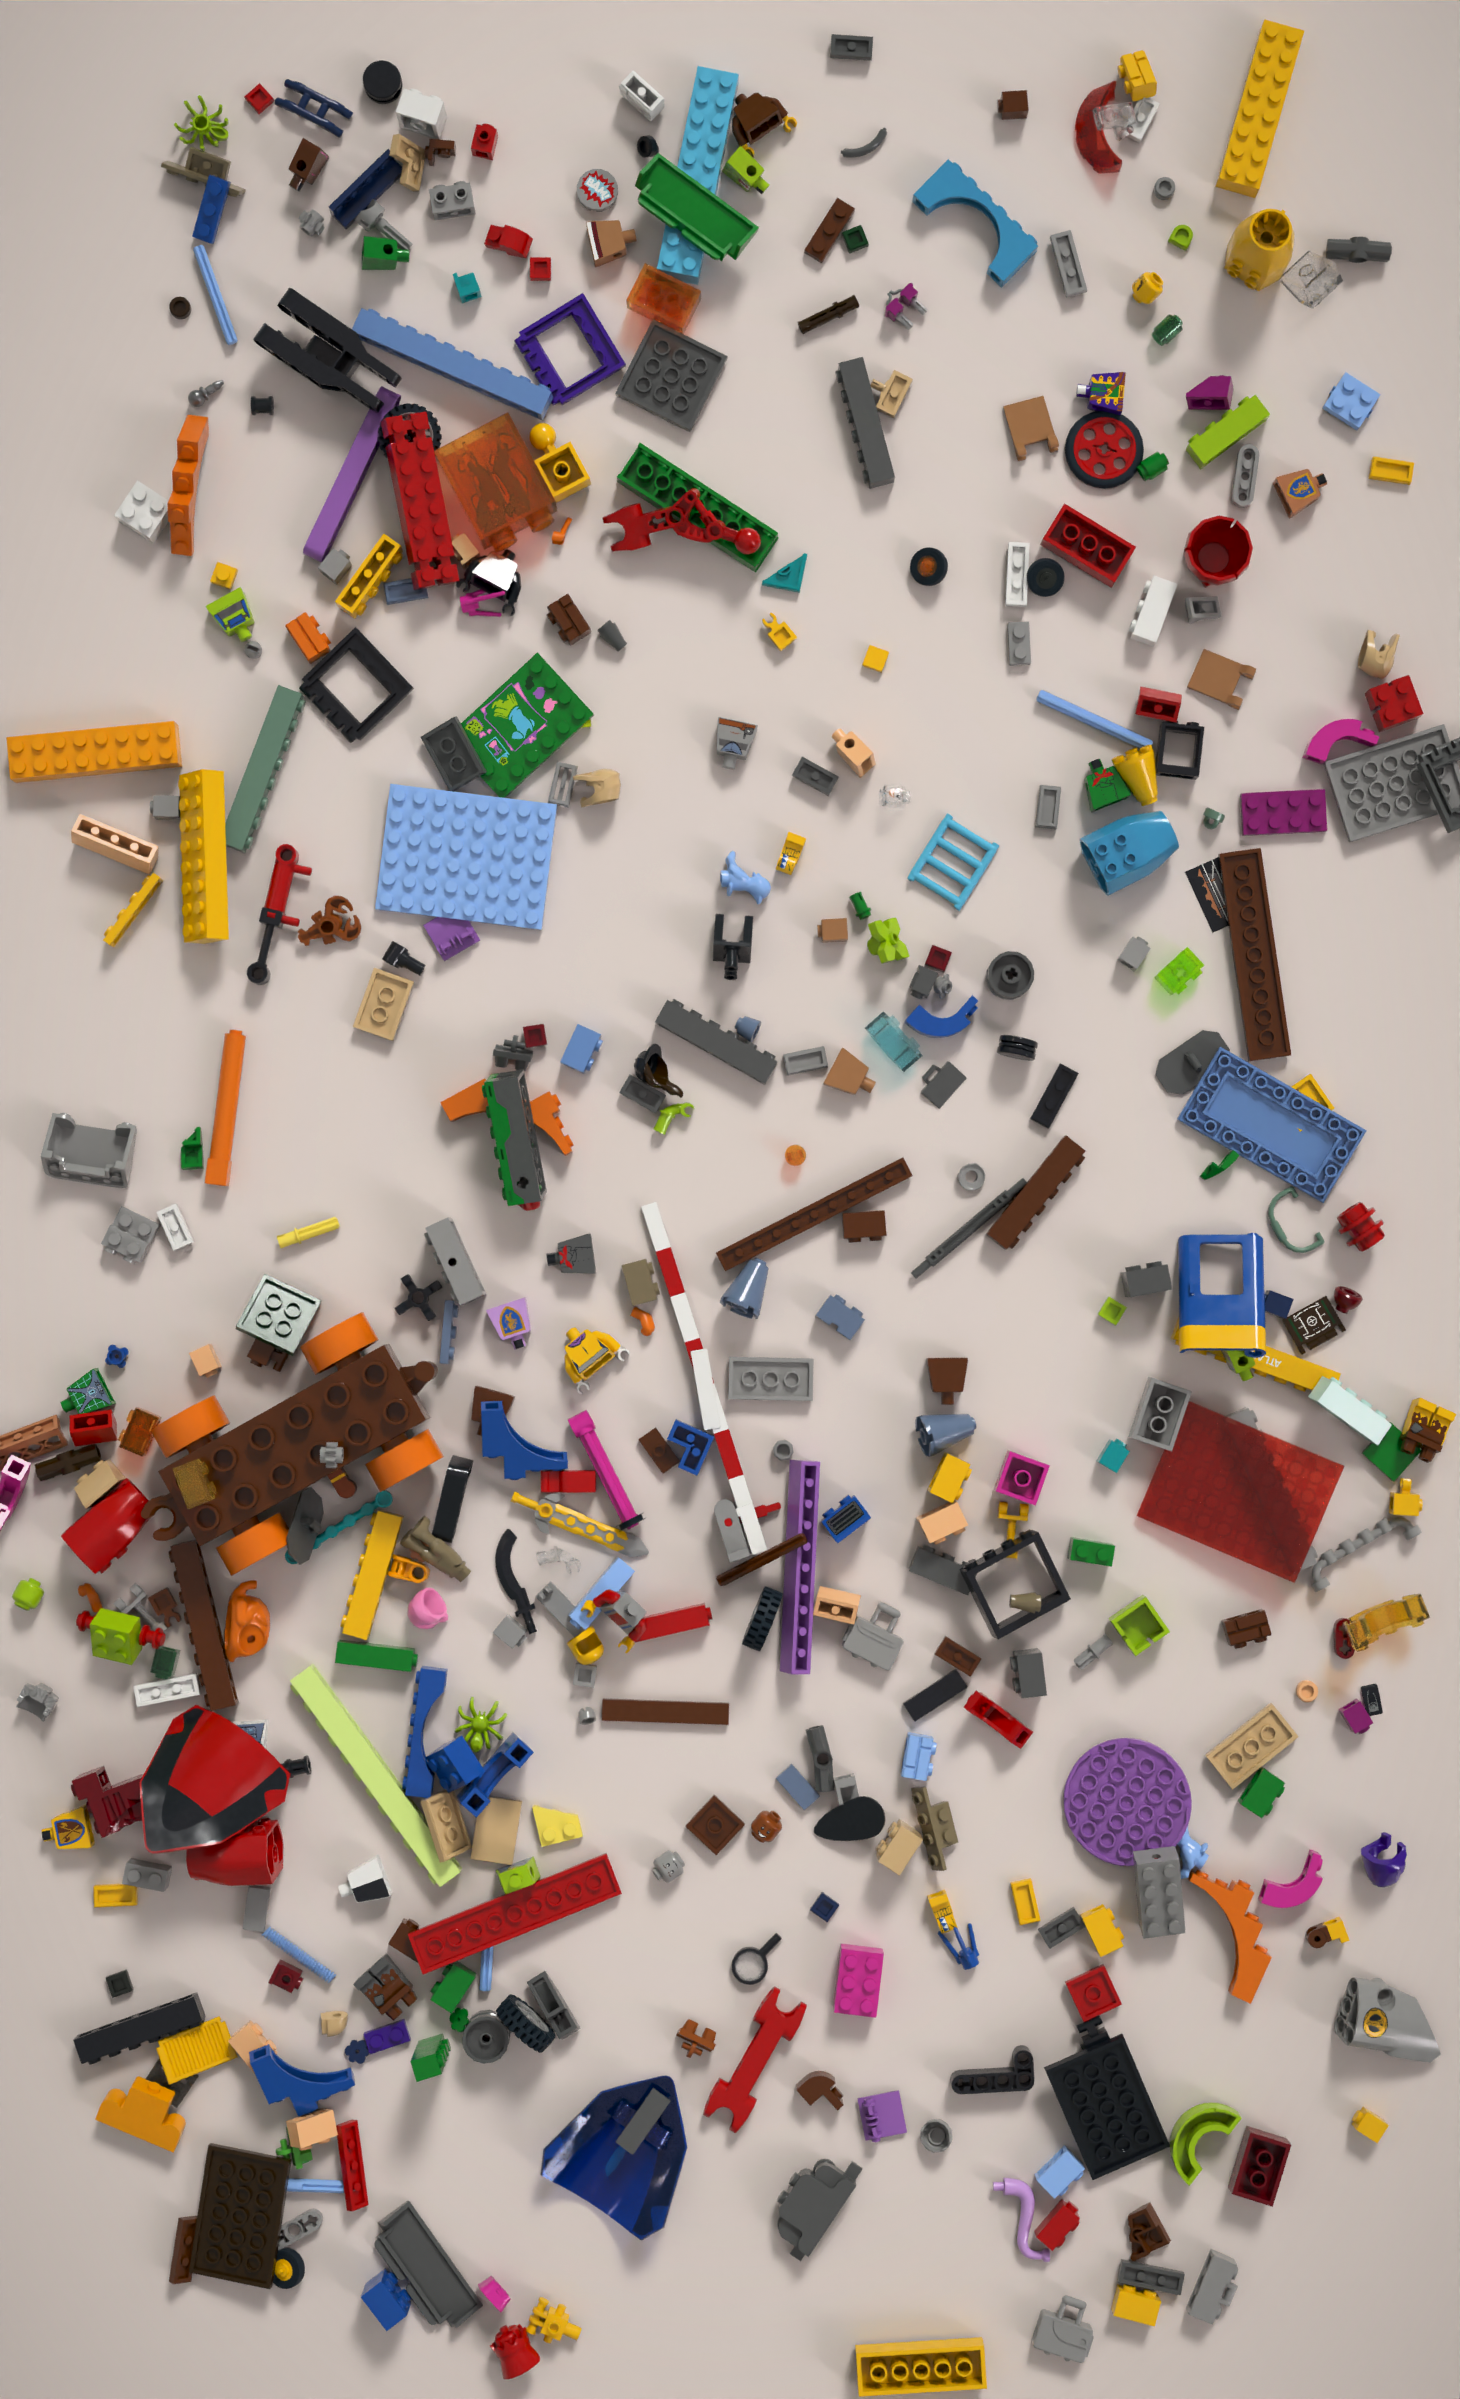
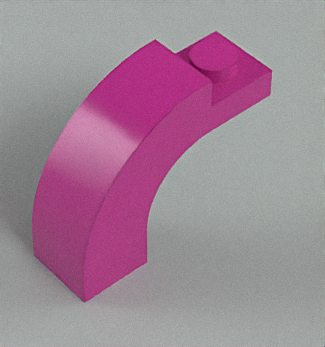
M1355 719L1337 720L1325 725L1311 738L1302 758L1322 765L1326 761L1333 743L1339 740H1352L1365 746L1373 747L1377 744L1379 736L1374 735L1375 732L1363 728V730H1360L1363 721Z
M13 1455L10 1456L1 1472L0 1531L14 1512L30 1473L31 1463Z
M1309 1849L1301 1875L1291 1883L1279 1884L1264 1879L1258 1900L1263 1904L1278 1908L1293 1907L1307 1901L1315 1894L1323 1880L1320 1875L1316 1874V1871H1320L1323 1860L1321 1855Z

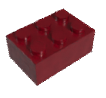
M1246 2126L1228 2184L1230 2192L1233 2195L1273 2207L1291 2148L1288 2139Z

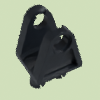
M715 914L713 961L725 962L724 978L736 980L738 963L751 962L753 916H745L743 941L727 942L723 940L724 914Z

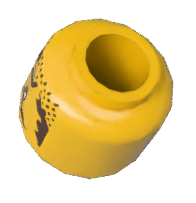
M1155 272L1143 273L1132 284L1133 298L1138 303H1152L1163 292V281L1160 276Z

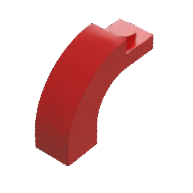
M977 1690L968 1698L964 1706L967 1711L987 1723L1020 1749L1033 1733L1032 1730Z

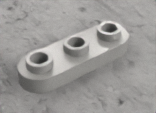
M1251 444L1242 446L1237 454L1232 502L1239 508L1248 507L1254 498L1259 450ZM1244 454H1249L1251 459H1245ZM1246 474L1248 480H1243L1241 475ZM1239 495H1244L1245 500L1241 501Z

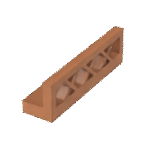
M53 1415L1 1435L0 1471L3 1470L9 1460V1453L18 1452L20 1453L18 1458L28 1461L67 1446L68 1441L61 1431L58 1416ZM54 1436H58L60 1441L54 1443L48 1442V1439ZM33 1444L40 1445L39 1449L30 1450L28 1447Z

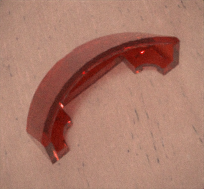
M1116 81L1092 90L1081 104L1075 122L1076 143L1083 159H1086L1098 174L1120 172L1122 166V159L1110 148L1102 126V113L1106 109V104L1115 99Z

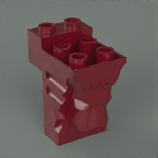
M101 1766L80 1774L72 1780V1793L75 1797H78L79 1801L87 1798V1809L90 1814L93 1813L95 1819L93 1823L96 1833L101 1835V1838L116 1833L123 1827L131 1825L136 1821H142L139 1782L144 1773L111 1785L105 1767Z

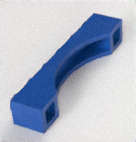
M422 1666L421 1670L416 1673L415 1684H419L418 1692H414L413 1705H416V1711L411 1714L410 1726L414 1727L413 1734H409L407 1747H411L410 1755H406L405 1760L408 1776H404L402 1789H406V1796L428 1798L433 1794L435 1773L430 1769L423 1745V1729L431 1706L445 1691L448 1669Z

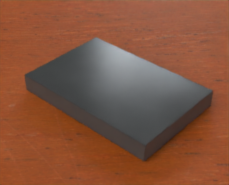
M457 716L421 736L449 791L454 792L487 772Z

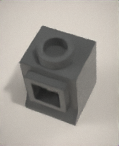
M919 965L917 968L918 973L915 972L909 987L912 988L910 995L922 1000L923 997H928L938 973Z

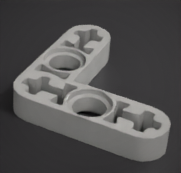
M310 2209L282 2224L281 2230H284L285 2237L280 2239L278 2250L317 2230L323 2221L322 2213L317 2209ZM310 2215L317 2217L316 2224L313 2222L306 2224L305 2228L307 2230H305L303 2223L309 2220ZM290 2225H297L300 2228V2233L298 2235H291L288 2227Z

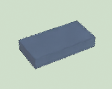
M412 578L383 583L387 605L429 598L427 588L414 590Z
M793 1764L789 1765L776 1777L803 1810L820 1797L818 1792Z

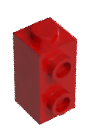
M1061 2199L1034 2230L1036 2237L1052 2251L1056 2247L1059 2248L1064 2243L1068 2232H1073L1078 2227L1080 2217L1077 2211L1079 2209L1072 2202L1068 2201L1066 2203Z

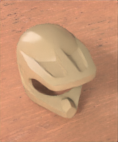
M1367 630L1358 658V668L1370 676L1383 679L1393 667L1394 655L1400 635L1394 634L1388 645L1384 643L1380 650L1377 651L1374 643L1376 632Z
M599 769L594 772L573 776V780L586 781V786H593L595 789L591 797L581 798V807L618 800L621 787L620 774L611 769Z

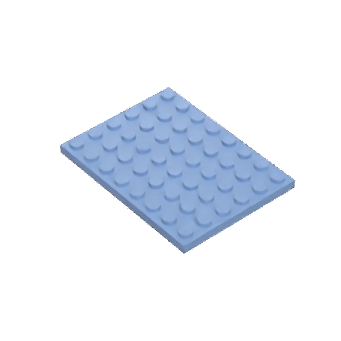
M390 784L375 909L542 930L557 804Z

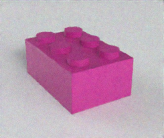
M848 1944L840 1945L833 2004L834 2013L876 2018L884 1957L882 1948Z

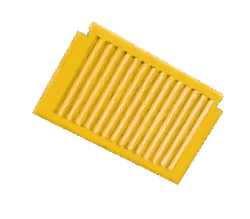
M220 2016L203 2022L195 2028H188L157 2041L160 2047H157L156 2050L169 2085L238 2058L235 2049L228 2042L231 2036L226 2022H221Z

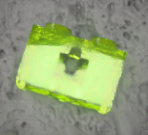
M1186 947L1154 978L1170 995H1173L1175 992L1179 995L1187 988L1185 983L1190 978L1194 981L1203 973L1200 969L1204 964ZM1183 968L1185 971L1183 976L1178 977L1176 975L1178 970Z

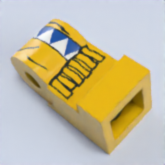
M788 832L776 870L792 875L806 838Z
M945 1889L928 1895L929 1903L941 1933L952 1931L954 1927H957Z

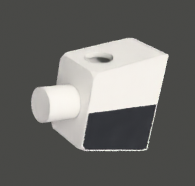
M379 1855L350 1870L347 1873L349 1882L338 1886L342 1898L353 1894L357 1903L388 1898L393 1893Z

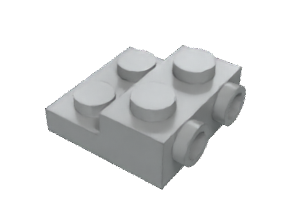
M121 1206L101 1244L105 1245V1251L114 1255L119 1252L124 1255V1260L135 1264L136 1261L142 1262L160 1224Z

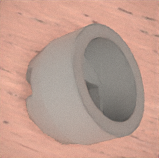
M250 641L245 645V653L249 658L256 659L261 656L262 647L258 642ZM251 646L257 648L258 651L255 652L251 649H248V647Z
M586 1707L585 1711L583 1708L579 1711L580 1724L586 1725L596 1721V1715L592 1708Z

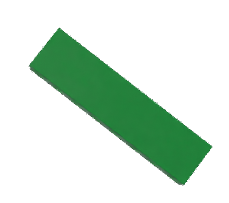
M642 443L638 444L637 449L617 476L619 484L657 509L673 506L687 491L692 488L698 489L700 492L699 499L707 511L711 510L715 518L724 522L726 527L737 531L747 527L758 532L761 539L760 547L755 553L749 555L739 552L735 543L722 538L709 542L755 573L779 538L778 532ZM694 506L690 512L689 521L698 527L706 528L699 518L701 514ZM678 511L672 512V517L680 521V513Z

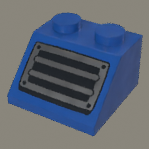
M847 1495L839 1501L840 1506L835 1510L830 1508L822 1514L824 1518L821 1522L837 1544L871 1519V1516L855 1495L852 1497Z

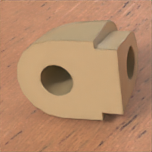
M330 2011L321 2013L322 2035L327 2034V2037H331L343 2032L347 2026V2012Z

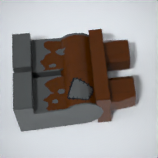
M387 1953L353 1984L370 2000L381 2015L386 2013L392 2020H395L403 2012L396 2004L400 1999L408 2007L417 2000V1996L412 1990L413 1984L408 1981Z

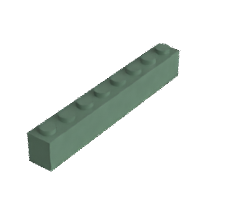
M280 685L277 686L225 823L227 847L246 853V850L250 849L253 844L254 829L257 830L260 825L261 818L259 816L261 810H265L269 799L266 797L269 790L272 791L275 786L276 779L274 776L276 771H280L283 765V759L281 758L284 751L287 752L289 749L291 732H295L298 720L296 719L298 713H302L306 701L302 693Z

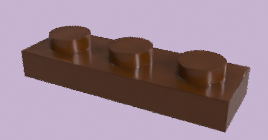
M837 198L806 246L804 253L822 263L855 212V208Z
M197 2216L178 2218L169 2282L172 2284L187 2283L192 2280V2273H189Z

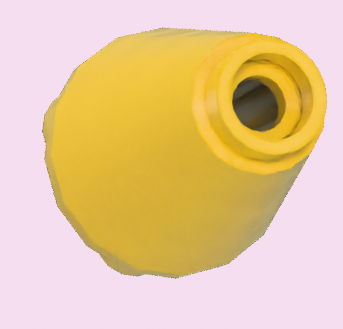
M1151 744L1141 747L1140 751L1137 748H1133L1125 752L1126 756L1120 755L1111 759L1117 772L1142 806L1157 801L1155 757Z

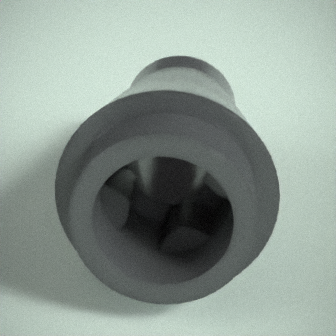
M611 620L607 621L597 630L600 633V637L617 651H620L627 644L615 622L612 623Z

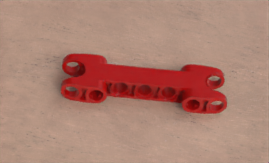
M775 1986L762 2000L753 2017V2021L760 2024V2027L729 2082L721 2078L717 2080L703 2111V2115L709 2118L716 2109L720 2107L729 2108L734 2114L729 2130L734 2133L741 2128L755 2106L757 2099L749 2095L777 2043L781 2037L788 2041L792 2040L801 2024L807 2004L800 2002L790 2012L780 2011L776 2006L780 1989Z

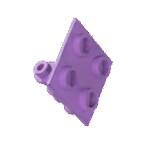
M436 917L423 925L444 961L480 941L470 921Z
M899 2090L857 2098L865 2141L879 2142L882 2137L907 2133Z

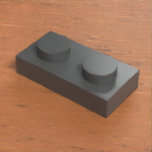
M832 34L830 58L872 61L873 37Z
M804 757L800 759L792 774L796 779L829 796L839 776Z
M630 1074L619 1092L655 1114L666 1097L662 1092L648 1084H644Z
M1072 1907L1040 1927L1038 1931L1048 1947L1052 1948L1084 1928L1085 1924L1075 1908Z

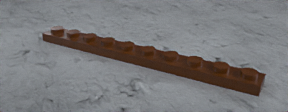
M902 1157L716 1252L724 1270L727 1271L913 1175Z

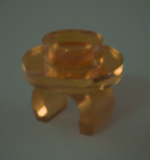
M792 1145L787 1148L785 1159L790 1165L798 1166L805 1161L806 1152L801 1146Z

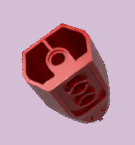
M128 1478L124 1479L107 1494L108 1496L95 1504L61 1535L72 1551L94 1574L98 1571L102 1574L111 1566L112 1563L110 1561L114 1557L117 1559L122 1557L128 1550L127 1546L150 1519L141 1517V1511L149 1500Z
M261 1818L222 1844L187 1849L186 1863L189 1876L195 1880H205L228 1886L273 1884L283 1869L284 1843L278 1820Z

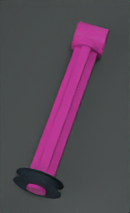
M585 1410L569 1418L568 1422L575 1436L580 1438L621 1520V1524L618 1525L621 1531L626 1528L629 1530L638 1525V1522L644 1519L641 1514H636L594 1430L596 1427L588 1411Z

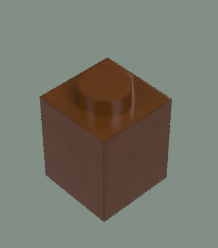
M1027 90L1002 92L1001 98L997 100V111L1001 113L1002 120L1027 118L1029 111Z

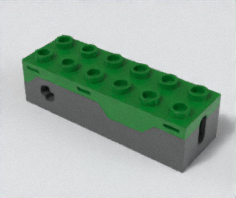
M524 1069L491 1074L484 1082V1085H482V1092L484 1098L488 1100L486 1113L487 1117L491 1118L492 1121L490 1134L491 1138L495 1139L496 1147H494L496 1160L499 1159L500 1162L498 1175L499 1179L503 1180L504 1183L502 1196L504 1200H507L508 1206L518 1205L525 1211L535 1210L539 1208L540 1201L545 1196L547 1189Z

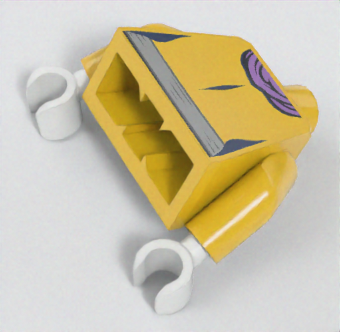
M575 1327L566 1333L571 1342L565 1346L567 1352L564 1356L565 1370L573 1383L577 1384V1392L579 1394H582L579 1388L580 1385H586L589 1390V1383L584 1380H587L617 1355L618 1359L625 1361L620 1357V1353L626 1351L630 1355L629 1350L620 1348V1344L609 1334L600 1331H593L591 1333L588 1329L580 1333Z

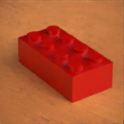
M1065 503L1040 544L1110 588L1114 585L1136 546Z

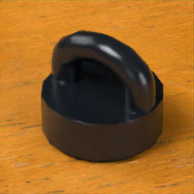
M648 135L639 138L637 150L642 157H653L659 153V147L652 136Z

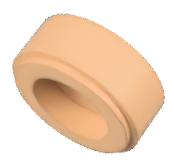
M1303 1680L1296 1687V1695L1304 1702H1311L1316 1699L1318 1688L1313 1682Z

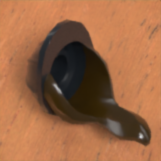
M652 1044L647 1051L641 1052L634 1063L636 1076L644 1084H649L654 1088H662L670 1095H677L682 1098V1089L669 1081L668 1069L665 1061L662 1059L661 1047L658 1044Z

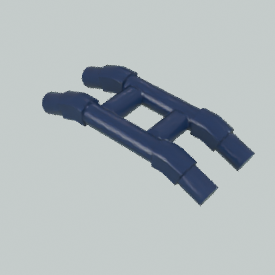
M286 79L284 86L303 96L298 105L290 100H284L279 97L275 99V105L321 126V128L340 138L343 130L324 117L329 108L348 120L353 112L341 103L306 87V85L300 82ZM310 99L321 103L316 114L305 109Z

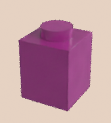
M1358 1699L1338 1709L1350 1730L1355 1734H1362L1370 1729L1369 1726L1373 1724V1721Z

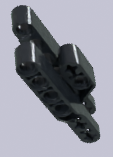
M288 288L277 306L316 335L312 337L303 350L297 342L293 343L284 337L281 331H276L264 323L253 338L254 342L321 389L346 392L372 411L379 413L384 403L350 378L359 365H362L395 388L402 380L401 376L367 353L354 330L294 289Z

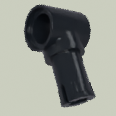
M394 941L391 942L382 960L396 968L404 967L419 976L426 966L411 957L408 949Z

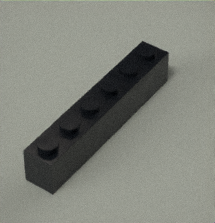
M196 1992L79 2034L73 2041L81 2064L88 2062L91 2065L101 2061L100 2057L108 2055L110 2058L119 2055L121 2050L125 2048L133 2050L140 2047L142 2042H156L161 2039L162 2035L167 2033L169 2036L181 2032V2028L187 2026L189 2029L201 2025V2021L205 2018V2013Z

